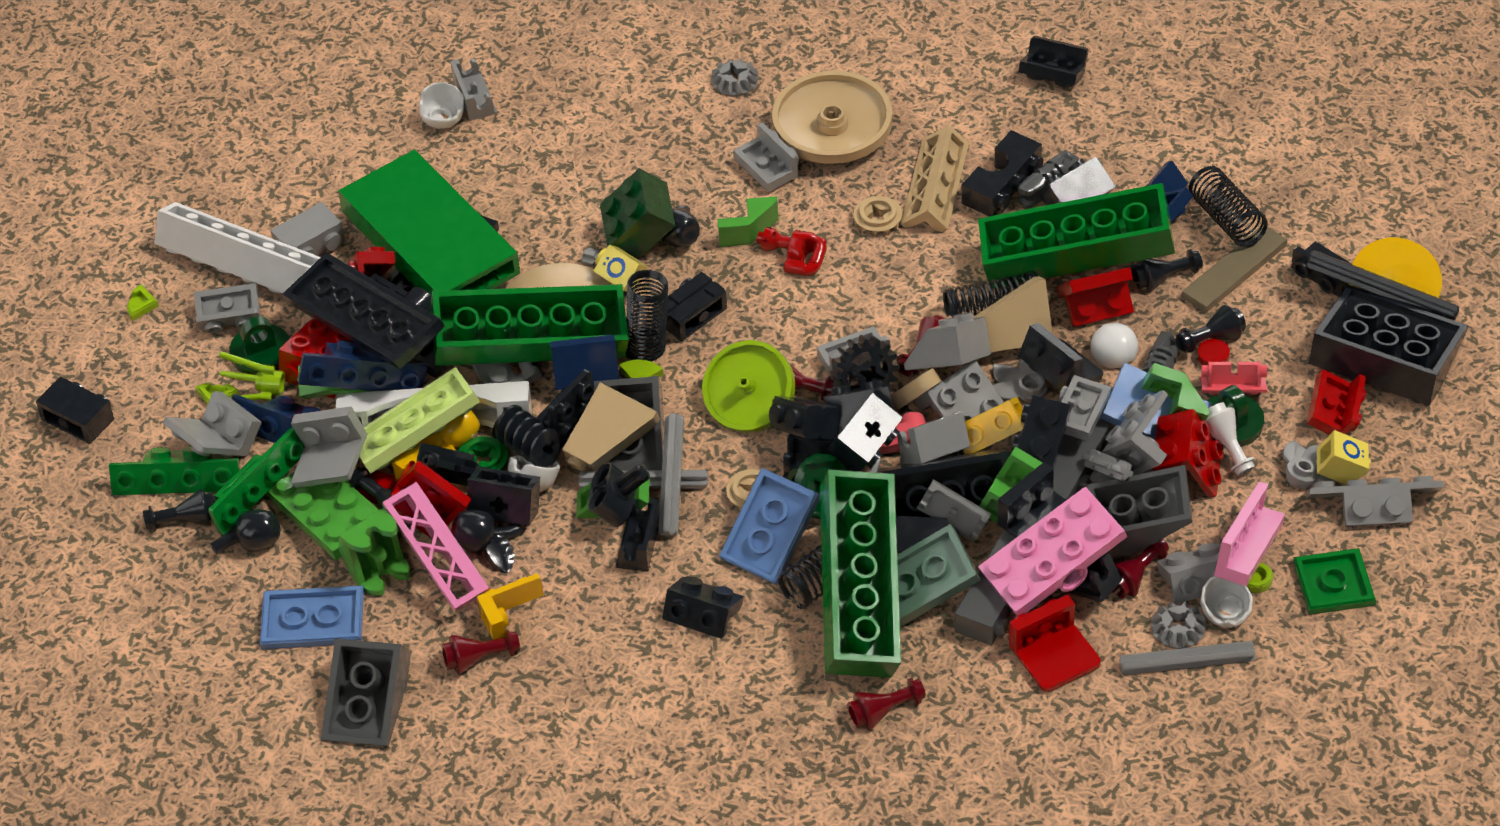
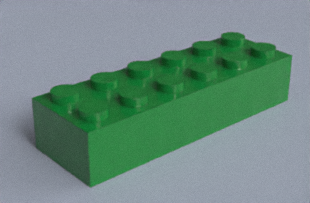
M1163 183L978 219L982 263L988 283L991 279L996 281L997 278H1001L1003 280L1006 276L1010 279L1011 275L1017 277L1018 274L1024 275L1025 272L1029 273L1031 271L1037 272L1038 276L1046 279L1175 254L1169 207ZM1019 277V283H1022L1021 277ZM1014 278L1012 279L1013 285L1016 284ZM1005 280V285L1009 286L1008 281ZM999 281V282H998V286H999V287H1002V284H1001V282Z
M622 284L432 291L430 313L439 317L445 326L433 338L435 366L552 361L550 344L552 341L614 335L617 358H625L629 339Z
M828 470L820 485L825 674L892 677L901 664L894 474Z

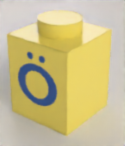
M609 245L598 254L595 260L597 265L593 271L613 285L622 284L623 291L627 292V281L630 276L635 272L646 270L648 266L619 247Z
M1334 430L1317 447V474L1337 482L1347 484V481L1358 480L1360 477L1365 476L1370 468L1371 460L1369 459L1368 443Z

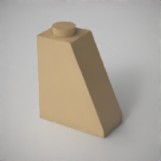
M1040 276L1033 277L973 317L986 318L991 352L1021 348L1029 326L1039 323L1053 334L1044 278Z
M600 382L562 449L565 456L569 458L567 463L580 471H584L585 468L596 471L602 464L610 461L654 428L660 421V417L657 411Z

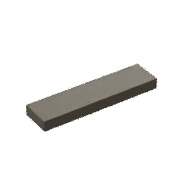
M1267 227L1266 233L1257 243L1248 247L1237 245L1182 291V298L1207 313L1287 246V239ZM1257 229L1256 231H1254V232H1253L1250 236H1248L1247 238H1249V237H1251L1252 235H1254V234L1258 231V229ZM1259 232L1255 237H1253L1252 239L1247 240V241H1245V242H1249V241L1253 240L1254 238H1256V237L1260 234V232Z

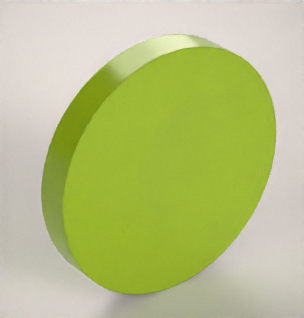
M757 340L735 342L722 349L709 363L702 382L703 400L710 414L721 425L739 432H759L770 428L769 410L774 397L784 396L791 398L794 397L795 377L790 363L775 347Z

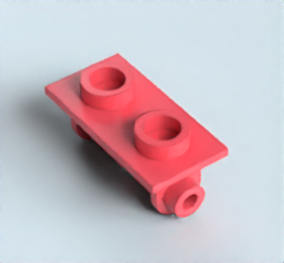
M1260 361L1237 362V373H1231V362H1208V365H1201L1200 381L1202 393L1216 396L1219 394V391L1230 385H1236L1244 395L1248 396L1267 393L1265 379L1267 378V365H1261Z

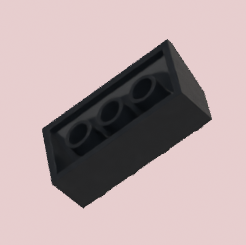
M1007 448L933 459L922 464L879 468L878 473L894 474L896 516L930 517L917 509V506L933 479L979 506L1012 451Z

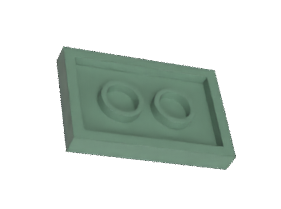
M951 524L897 555L900 627L981 581L957 532Z

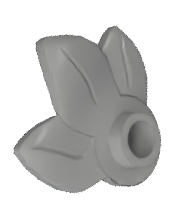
M1022 359L1019 368L994 364L993 374L997 382L994 388L1003 400L1017 397L1018 399L1031 402L1033 395L1043 398L1046 396L1048 386L1043 376L1031 370Z
M1296 441L1286 444L1282 456L1287 463L1286 479L1292 486L1306 489L1310 485L1322 481H1333L1334 485L1338 484L1335 480L1317 474V447L1319 445H1312L1305 449Z

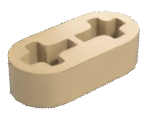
M933 368L892 394L895 411L941 382Z

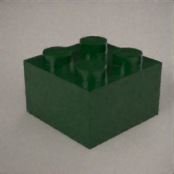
M640 168L630 177L626 178L600 204L607 247L609 245L619 247L638 260L675 227L667 182Z

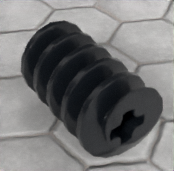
M511 405L506 408L493 425V438L498 439L500 443L506 445L535 466L546 468L553 464L559 456L560 444L557 431L549 428L546 423L540 422L537 417L532 416L519 405Z

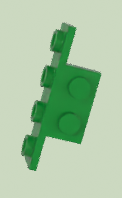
M293 427L262 456L255 454L214 495L216 502L208 509V512L219 534L225 535L236 524L239 515L250 510L300 460L305 446Z
M192 446L185 447L183 450L156 447L147 452L142 462L109 463L112 495L195 493L200 488L204 489L205 492H218L239 472V458L212 459V454L210 456H202L195 453L191 449Z

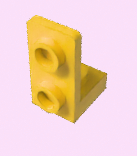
M1017 397L965 421L970 447L963 449L965 454L975 453L1023 429L1024 423L1020 421L1023 408Z
M538 573L522 577L515 582L497 589L488 590L484 594L476 596L479 615L492 640L505 637V627L509 626L505 610L544 596L542 579Z

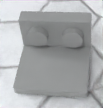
M974 360L914 400V403L921 411L931 406L941 418L952 415L955 412H963L964 419L967 421L1004 403V401L977 361Z
M1074 375L1069 387H1062L1058 402L1072 406L1065 434L1085 441L1089 440L1110 397V386Z
M1162 390L1153 395L1147 394L1139 402L1136 400L1131 402L1122 414L1125 419L1121 425L1115 426L1107 435L1106 441L1108 444L1102 453L1130 463V471L1133 472V475H1138L1161 465L1167 454L1159 448V444L1154 439L1144 436L1142 433L1168 394Z
M213 391L202 419L165 417L163 422L172 430L173 436L188 442L195 453L202 456L219 454L227 458H232L233 455L248 456L262 423L226 394Z
M350 406L295 414L291 425L305 447L291 481L293 486L297 488L350 480L367 437V432L353 408Z

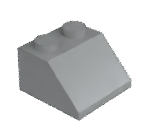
M973 313L954 315V318L938 320L939 326L927 329L904 363L905 370L963 365L991 355L986 318H973Z

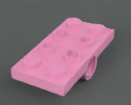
M1085 486L980 564L978 569L1016 616L1028 612L1058 588L1063 592L1077 588L1087 577V567L1127 538L1125 530Z

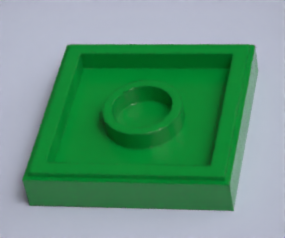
M1359 548L1293 557V565L1309 615L1376 605V598Z

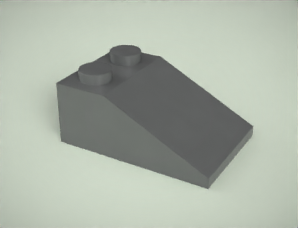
M659 377L594 381V391H596L601 382L657 411L660 417V421L654 428L608 462L621 471H628L635 465L639 466L640 464L646 466L647 471L662 470L664 410L662 384Z
M1185 465L1133 475L1131 478L1127 477L1124 482L1113 479L1087 485V489L1126 532L1127 538L1108 551L1112 559L1133 555L1193 522Z
M335 639L321 740L389 747L407 686L411 651L401 644Z

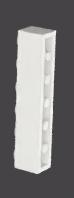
M177 202L158 210L154 244L166 248V251L190 257L193 262L205 263L216 267L219 272L231 273L242 277V280L245 282L257 283L268 287V290L274 293H284L321 258Z

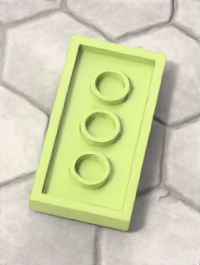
M455 367L364 426L367 437L359 457L370 474L377 469H382L404 451H410L415 448L421 440L430 434L441 431L447 423L456 417L470 412L473 406L480 401Z

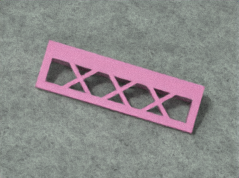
M413 483L383 501V507L393 516L398 529L453 610L456 612L472 601L477 603L476 596L487 592L489 587L418 483ZM406 500L414 512V517L399 515L394 506ZM405 523L412 524L411 530H409ZM416 525L425 528L432 538V544L417 542L414 537ZM424 550L430 551L429 557L426 555ZM434 552L443 554L451 566L450 571L434 567L432 564ZM441 576L448 577L447 584ZM452 579L460 580L469 593L457 600L450 590Z
M1258 482L1223 538L1214 576L1243 586H1247L1279 533L1285 518L1284 513L1263 507L1269 484Z

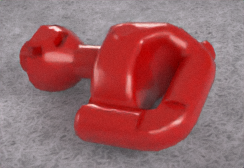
M767 227L764 229V232L759 231L756 237V243L761 244L763 251H773L779 247L787 249V259L783 266V270L786 273L802 276L814 275L819 271L827 251L825 238L807 231L795 230L791 237L782 236L776 229ZM813 252L810 262L805 264L804 261L807 254Z

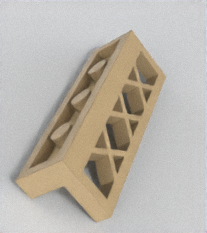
M950 125L922 139L901 221L903 227L911 228L923 221L939 232H943L949 227L969 143Z

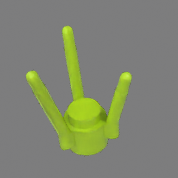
M219 352L220 358L261 371L257 375L228 371L219 372L220 376L255 382L256 391H261V393L240 396L252 401H271L273 396L283 395L285 388L284 371H276L275 366L262 365L235 355Z

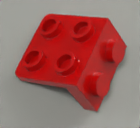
M311 319L279 349V370L285 372L286 382L299 386L297 381L298 366L301 364L303 353L324 354L327 342L352 341L318 320ZM335 394L326 395L333 399L336 397Z
M1194 409L1158 417L1155 441L1167 456L1161 465L1152 468L1153 471L1185 465L1186 470L1191 473L1209 498L1217 496L1218 485L1221 483L1220 461L1224 456V450L1221 442L1210 434L1206 421L1201 420Z
M1068 594L1059 599L1049 600L1043 606L1029 613H1022L1009 622V647L1044 692H1050L1098 669L1101 665L1100 657L1074 624L1075 603Z

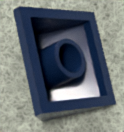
M614 335L550 342L556 390L565 389L584 369L592 372L593 385L594 381L619 379Z

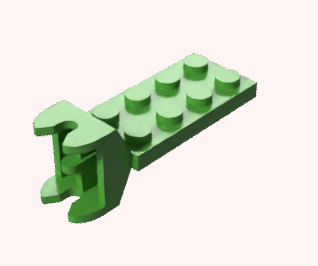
M293 472L280 479L267 492V496L334 560L337 561L342 558L352 579L358 586H363L364 592L374 596L385 594V584L381 579V576L384 574H391L395 579H409L411 571L408 562L402 554L397 537L398 528L395 519L384 508L378 510L354 487H351L347 481L295 488L291 483L295 473Z

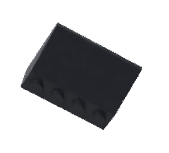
M1347 285L1314 333L1308 364L1345 376L1351 380H1354L1361 374L1366 377L1365 384L1379 388L1387 393L1408 398L1415 403L1430 406L1443 385L1467 332L1468 325Z

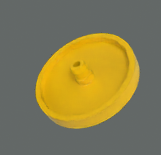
M1398 237L1376 240L1365 246L1352 263V265L1437 298L1440 296L1442 274L1439 264L1426 248L1414 241Z

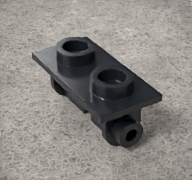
M420 443L416 462L419 460L449 483L468 486L469 477L476 467L479 466L474 461V454Z

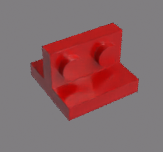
M1130 267L1071 280L1056 287L1059 298H1065L1072 327L1134 313L1127 281L1133 279Z

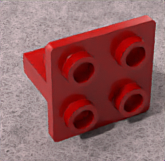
M419 460L416 463L410 461L406 465L390 495L392 497L417 482L447 527L456 515L468 506L471 500L469 496ZM406 500L394 506L399 515L414 517V512ZM416 525L418 530L431 538L424 527Z

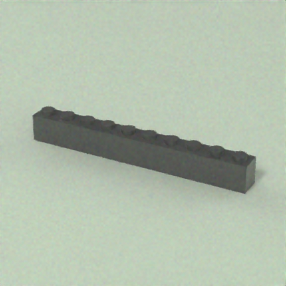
M1099 417L1088 441L1064 434L1054 467L1053 491L1068 500L1085 486L1087 488V485L1091 484L1089 478L1093 470L1085 467L1083 455L1084 453H1089L1091 449L1102 452L1108 444L1106 441L1107 435L1116 425ZM1004 530L988 558L1013 541L1015 537ZM979 571L978 576L981 581L969 588L955 612V632L992 646L997 636L1003 637L1009 626L1008 617L1013 611Z

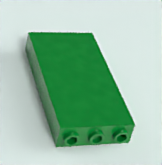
M415 149L338 190L342 212L375 247H384L385 251H394V266L414 287L424 289L431 297L432 291L494 289L520 274L518 252Z

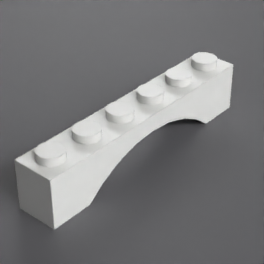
M529 381L469 385L480 401L473 406L472 411L481 425L493 428L502 412L511 405H519L523 410L528 411L532 415ZM423 388L337 394L335 409L351 406L364 427Z

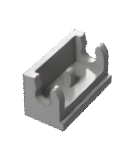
M470 59L471 68L467 71H462L459 60L450 61L453 83L463 94L464 110L468 120L472 121L497 114L484 78L479 73L476 60Z
M955 412L952 415L909 428L908 437L910 445L905 431L898 434L901 464H922L970 447L963 412Z
M934 479L917 506V509L932 518H947V525L951 524L957 533L973 542L977 539L983 526L991 516V513Z

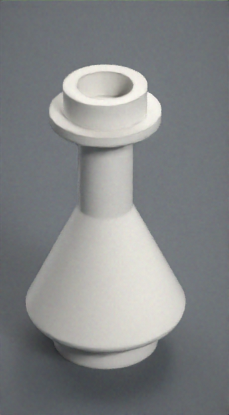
M1224 402L1208 408L1210 411L1205 421L1212 437L1219 440L1226 447L1235 465L1230 469L1231 472L1235 471L1237 476H1240L1244 472L1253 470L1255 468L1253 464L1255 461L1254 457L1246 458L1237 441L1235 409L1232 407L1226 408Z

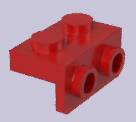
M384 247L366 248V251H357L346 264L368 277H371L374 273L384 276L395 264L394 251H385Z
M1322 369L1316 376L1306 424L1328 435L1334 430L1343 434L1355 431L1362 418L1359 410L1366 397V390H1364L1366 377L1359 374L1350 383Z

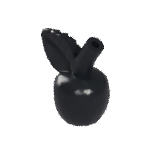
M687 205L672 208L675 227L661 240L672 247L678 248L692 245L700 235V226L696 217L691 214L690 208Z
M262 509L245 511L239 515L236 524L225 535H221V537L210 543V547L216 555L236 543H240L243 549L250 552L264 550L272 546L279 539L281 533L279 522L271 511Z
M469 509L460 511L456 515L452 523L451 533L462 548L471 552L484 551L487 561L495 569L508 573L513 567L515 556L509 539L521 536L522 528L520 524L495 528V520L490 513L483 510Z

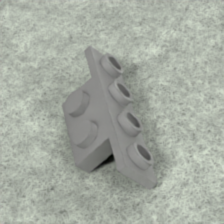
M1433 476L1414 477L1413 482L1400 483V478L1380 479V484L1367 485V480L1364 479L1347 481V486H1334L1333 481H1322L1314 483V488H1309L1306 491V499L1342 497L1345 527L1406 524L1413 522L1411 493L1439 492L1444 487L1443 481H1434Z

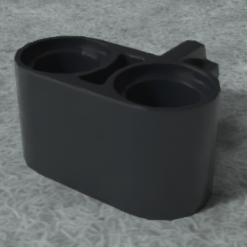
M610 462L602 464L592 478L588 509L613 527L621 526L628 519L632 511L635 489L649 480L650 473L647 471L646 466L643 464L635 465L624 473Z

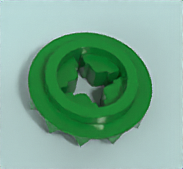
M481 436L473 438L463 444L458 450L474 454L475 462H477V456L485 457L488 455L489 462L482 460L478 463L481 467L503 470L504 465L508 464V450L506 446L493 437Z

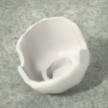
M446 82L433 83L422 90L419 115L428 126L436 129L451 128L461 120L464 111V97L456 86ZM441 114H445L449 118L444 119Z
M1117 322L1105 324L1095 331L1090 345L1091 355L1096 362L1110 369L1121 368L1125 362H1133L1136 359L1139 348L1138 339L1134 331L1127 325Z
M519 455L511 457L508 463L509 472L540 477V492L546 491L553 485L560 469V463L557 461L551 467L544 468L533 465Z
M1214 576L1203 586L1200 603L1204 615L1210 622L1220 627L1232 628L1243 624L1252 613L1253 597L1248 587ZM1219 609L1231 615H1224L1219 611Z

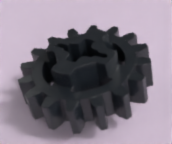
M859 335L858 343L851 339L847 340L849 348L845 350L839 347L837 350L841 357L839 359L832 358L831 360L837 366V369L830 371V375L837 379L832 383L833 387L850 385V382V388L853 390L863 388V382L882 379L883 384L898 382V378L893 375V371L900 369V365L894 362L898 357L897 354L890 350L891 346L873 335L869 340L865 336Z

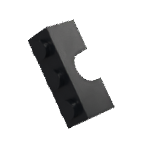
M1010 130L995 147L994 167L1001 171H988L978 166L961 185V204L987 216H995L999 210H1006L1015 192L1019 193L1018 186L1043 165L1042 144Z

